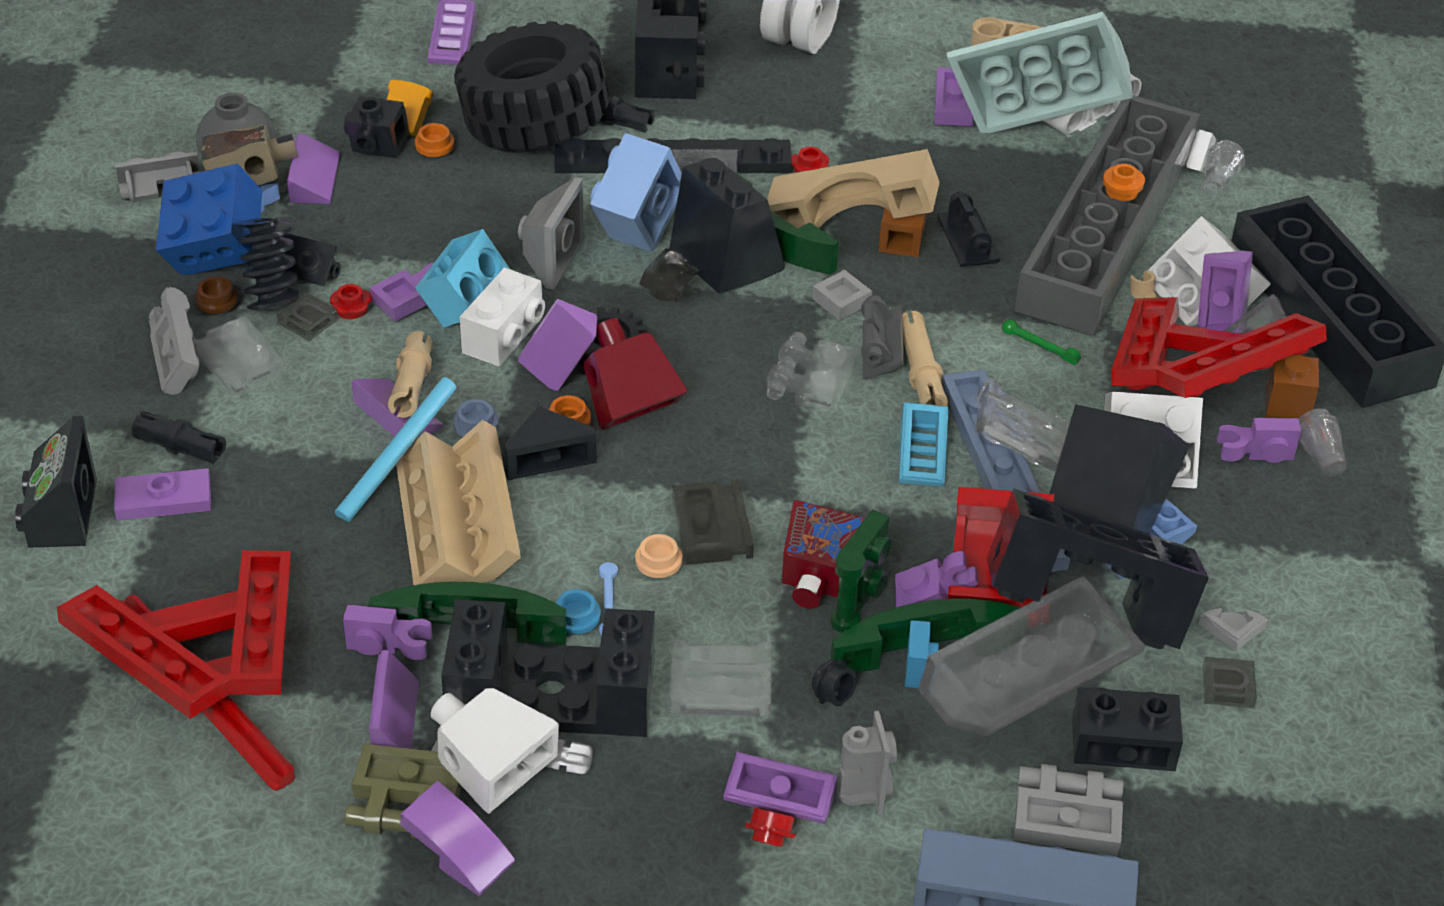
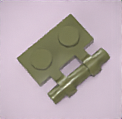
M363 744L352 782L353 797L369 800L367 806L348 804L344 822L345 825L364 827L365 833L382 834L383 829L408 832L400 825L403 810L387 809L389 801L412 804L436 781L440 782L459 798L462 786L441 764L438 752Z

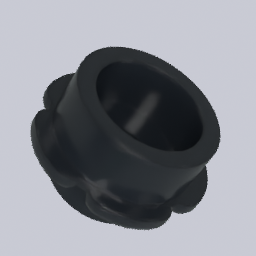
M831 659L825 664L820 665L812 678V688L815 697L819 699V703L829 702L836 706H842L853 695L857 683L855 671L848 668L846 662L841 659L837 661Z

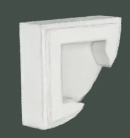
M1202 130L1197 131L1186 163L1188 165L1187 168L1197 171L1203 170L1216 142L1213 133Z

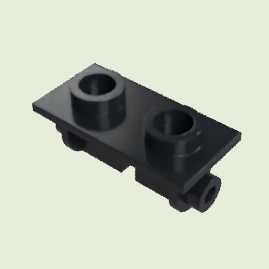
M962 191L955 192L950 198L948 212L937 213V217L960 266L1000 262V256L992 242V238L987 232L976 208H973L972 197Z
M289 233L281 236L293 240L294 247L284 252V254L295 257L296 264L286 270L296 273L298 280L325 287L328 277L336 279L339 276L341 265L339 262H335L334 259L337 246ZM249 262L248 266L254 267V264Z

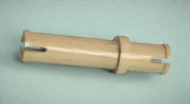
M911 311L914 321L911 324L907 312L903 313V343L911 368L909 371L910 384L912 388L917 390L920 404L931 405V402H935L936 406L948 407V398L942 386L943 370L941 365L935 361L924 317L919 312Z
M415 331L407 336L405 348L401 350L396 360L398 373L392 394L388 400V408L394 414L398 405L400 409L397 417L400 418L410 417L416 411L423 379L431 370L432 358L430 353L433 349V340L428 335L424 343L422 340L425 332Z

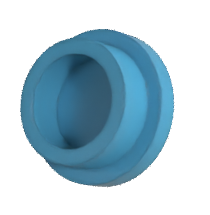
M572 589L559 596L556 604L566 609L567 634H584L590 632L599 624L601 617L600 606L589 592L581 589Z

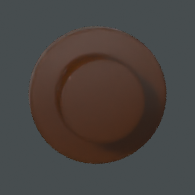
M213 276L202 280L195 293L197 308L209 314L227 312L234 308L238 302L237 289L230 280L221 276Z

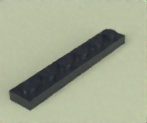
M570 138V142L562 145L555 144L554 173H606L610 153L615 146H619L621 139L581 140ZM697 138L685 140L646 139L669 147L681 172L683 166L714 157L723 161L726 166L736 173L792 172L790 140H778L775 138L764 140H739L736 138L725 140H700Z

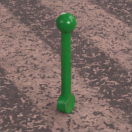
M1008 319L1002 325V330L1005 334H1015L1062 357L1063 360L1074 366L1081 360V355L1075 348L1071 347L1066 350L1018 327L1015 320Z

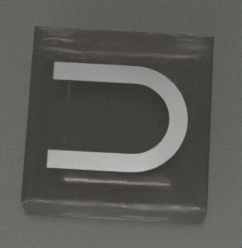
M306 292L277 313V321L282 327L307 341H311L339 320V316L337 313L338 309Z
M1204 657L1202 665L1204 704L1254 708L1257 700L1254 661Z

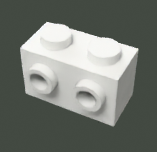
M503 268L460 316L462 353L500 366L543 317L545 301L542 300L541 280Z

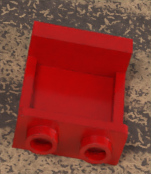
M958 487L953 552L963 551L966 554V569L973 566L976 567L978 584L975 587L949 586L948 599L989 600L1018 606L1023 613L1022 623L1032 622L1035 618L1044 619L1047 584L1040 602L1028 598L1024 602H1016L1001 596L997 592L998 588L992 586L987 556L1012 491ZM1027 492L1054 502V494Z

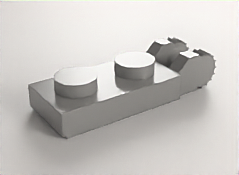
M167 287L161 295L162 307H154L148 318L150 319V338L161 390L170 395L181 393L187 382L195 378L199 368V358L195 354L192 341L193 332L189 327L186 314L190 304L187 301V295L175 287Z

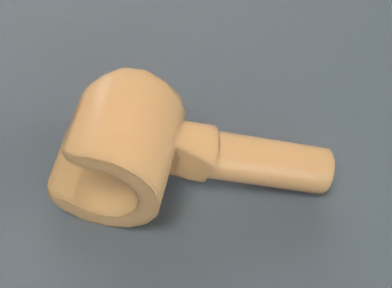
M1147 270L1144 271L1143 281L1137 280L1133 275L1130 276L1131 296L1134 298H1158L1154 293V273Z

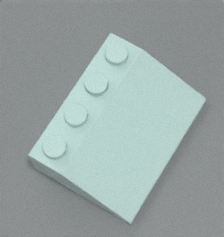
M1103 12L947 52V59L980 133H993L1133 98L1128 59L1120 37Z

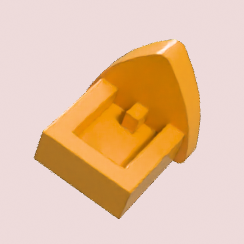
M390 80L387 87L389 92L386 100L404 102L410 130L409 135L417 136L419 129L422 127L427 109L432 103L434 93L430 89L416 83Z

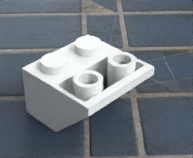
M1201 216L1148 270L1155 274V291L1161 297H1178L1179 318L1187 326L1198 324L1204 255L1240 250L1225 234ZM1253 264L1251 266L1247 307L1271 285Z
M1125 392L1106 393L1104 411L1163 423L1189 444L1187 454L1171 487L1197 488L1203 398Z

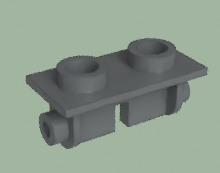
M872 295L867 297L861 305V313L865 318L863 321V345L861 347L864 380L889 373L895 368L903 366V308L899 306L890 310L879 296Z

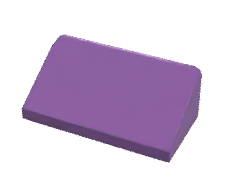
M297 134L296 147L299 157L292 159L287 180L290 203L330 204L340 151L307 135Z
M1234 251L1204 255L1197 327L1242 334L1246 324L1253 252Z
M557 299L519 355L518 362L548 388L558 391L596 336L597 315Z
M390 379L353 380L354 403L395 437L410 417H397L400 409L398 405L394 414L388 408V400L392 394L394 383ZM434 417L421 434L425 431L433 434L442 429L443 424Z
M381 650V654H378L369 724L370 741L373 745L411 749L419 681L389 650Z
M737 752L723 800L825 824L837 792V775Z

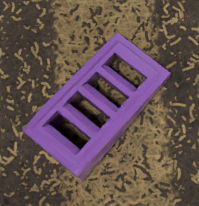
M470 0L439 1L428 53V63L457 65L465 51L469 52L477 24L475 2Z

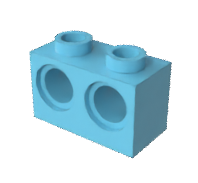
M481 229L452 239L415 288L442 327H447L460 323L462 313L503 268H510L485 231Z

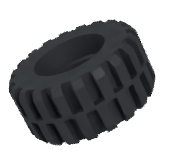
M547 21L546 24L530 22L526 23L525 26L516 27L514 25L507 27L506 31L487 35L486 40L482 42L477 41L471 46L469 52L465 51L454 73V82L465 125L469 133L482 144L488 147L494 146L497 150L506 152L509 149H515L516 152H528V149L537 148L539 151L549 149V146L558 143L562 145L570 142V138L574 136L580 137L588 131L589 126H595L600 121L601 116L604 115L609 103L610 94L600 46L588 32L568 23L559 25L555 21Z

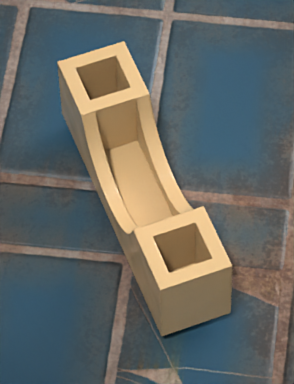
M928 149L776 176L773 178L767 199L770 210L797 229L809 222L820 228L825 221L835 214L859 205L882 206L890 211L893 219L933 212L939 179Z

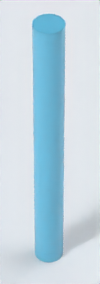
M443 377L338 506L335 510L336 516L348 522L353 519L457 389L454 382L446 377Z

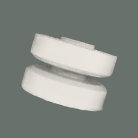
M763 0L760 19L762 38L782 46L792 41L793 47L797 50L816 54L832 31L840 0Z

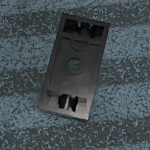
M638 0L635 30V98L696 99V87H704L705 64H697V55L705 56V32H698L699 23H706L707 0Z
M1013 488L987 556L992 586L998 588L997 592L1001 596L1016 602H1024L1026 598L1040 602L1061 548L1065 550L1064 554L1077 562L1092 564L1093 560L1112 565L1111 570L1114 573L1131 579L1122 605L1132 632L1136 635L1138 641L1156 649H1163L1165 645L1177 649L1181 648L1209 579L1195 549Z
M455 600L441 675L443 695L451 693L466 705L485 689L494 688L556 721L559 724L558 732L647 737L654 670L655 611L605 608L600 647L507 642L505 602ZM547 681H556L565 686L560 692L555 694H546L538 689L541 684Z

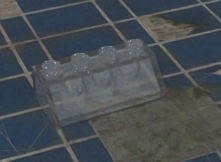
M1083 575L1041 597L1040 602L1033 601L929 655L918 690L947 726L989 736L1142 653L1146 646Z

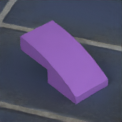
M438 781L401 813L400 825L440 856L439 868L478 896L515 862V858L489 827L466 804Z

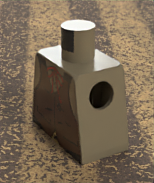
M266 125L251 126L203 136L202 162L205 171L238 163L257 185L274 181L278 178L277 162L299 157L293 134L270 139Z

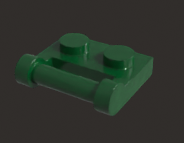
M873 509L836 557L835 571L839 577L837 606L831 614V626L840 633L860 622L859 611L870 596L878 598L881 595L888 580V572L884 571V564L892 545V539L887 537L889 516Z

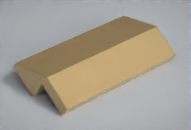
M482 420L454 446H450L426 431L421 434L396 464L413 584L452 581L483 583L494 581L521 558L496 427Z

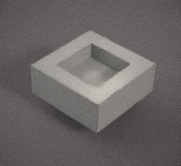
M845 269L813 286L812 299L839 321L861 310L862 303L867 297L872 296V290Z

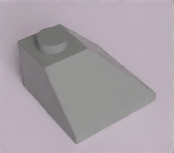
M574 177L538 200L529 215H524L519 224L518 238L523 243V255L545 288L554 291L584 242L583 179Z

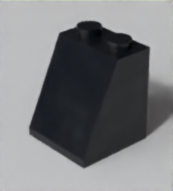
M717 157L706 158L700 162L683 166L669 251L717 293L754 283L783 271L785 265L768 199Z
M1075 404L1049 494H1054V502L1149 534L1184 461L1189 444L1163 423Z

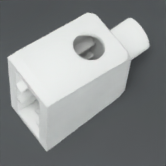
M494 688L485 689L466 705L451 693H446L436 701L431 710V718L441 725L438 729V758L441 764L488 814L557 757L559 724Z

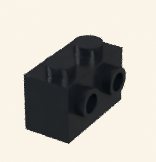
M1078 687L1072 715L1074 764L1176 771L1183 744L1179 695Z

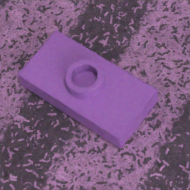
M208 468L115 478L114 512L116 521L211 511V488Z

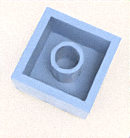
M625 133L619 146H615L612 149L606 173L602 181H598L595 184L590 197V206L609 238L649 252H653L656 249L676 208L682 174L670 148Z

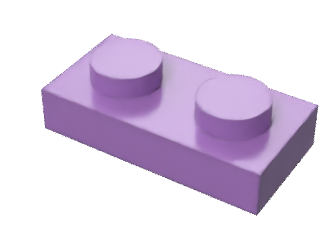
M937 67L934 124L973 126V115L952 68Z

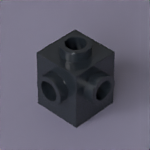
M360 96L353 109L346 114L344 120V131L346 135H349L352 152L396 158L410 134L404 102Z

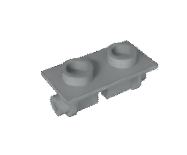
M173 152L165 157L152 159L133 158L125 163L115 164L121 199H130V202L159 198L157 184H163L165 180L200 172L197 152Z
M874 711L872 727L855 726L844 734L841 753L842 768H840L837 790L839 799L847 805L856 806L875 803L878 815L883 814L885 796L892 795L893 782L889 763H895L897 759L894 734L892 731L885 732L879 711Z

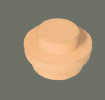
M663 534L651 535L646 537L636 550L635 563L638 570L646 576L652 578L669 577L681 568L682 551L673 538Z

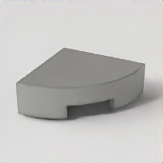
M1218 608L1200 615L1198 624L1234 651H1237L1266 628L1268 619L1250 610H1245L1243 614L1222 612V608Z

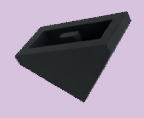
M538 406L505 444L506 475L508 480L597 463L596 432L594 427Z

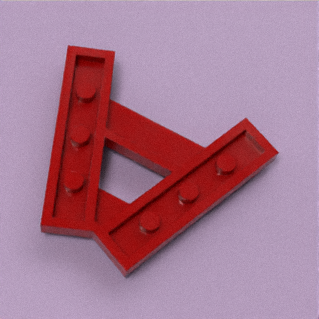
M1178 297L1135 298L1111 368L1112 386H1126L1128 389L1141 390L1151 385H1158L1175 393L1177 396L1184 398L1198 397L1205 390L1219 384L1233 383L1239 379V376L1251 371L1267 369L1278 360L1291 355L1306 353L1310 347L1327 341L1326 325L1295 313L1245 334L1176 324L1179 314ZM1168 348L1197 352L1175 362L1165 361Z
M242 550L238 591L140 615L96 585L58 606V622L189 719L228 695H281L291 553L290 551ZM234 628L232 655L204 662L177 643Z

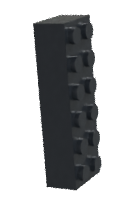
M1309 195L1237 212L1231 242L1240 251L1253 252L1252 264L1271 283L1264 293L1284 317L1297 313L1326 325L1327 341L1311 348L1362 408L1437 387L1444 365V343Z

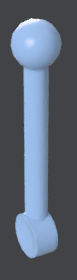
M611 562L603 563L599 567V575L604 579V611L605 608L613 609V578L618 574V567ZM601 623L600 628H599V631H600L601 636H602L603 623Z

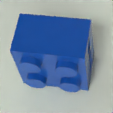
M238 163L165 180L163 183L156 251L179 274H196L247 262L241 260L240 255L251 251V246L238 243V238L249 234V229L236 226V222L260 218L263 190Z

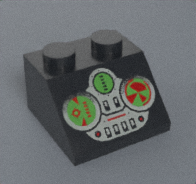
M73 416L40 445L33 453L30 470L23 472L22 490L25 498L24 503L17 504L15 522L17 531L24 532L28 548L86 546L97 476L83 416Z

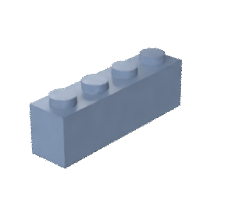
M924 828L913 906H1136L1139 861L1120 859L1113 855H1094L1068 851L1055 846L1042 847L1016 843L1004 838L990 839L964 835L952 830L938 831Z

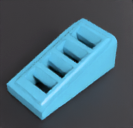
M904 402L900 418L899 483L931 486L945 485L948 407ZM911 429L935 431V434L911 432ZM911 441L933 443L935 447L911 445ZM910 454L935 456V460L910 458ZM909 467L935 469V473L909 471Z

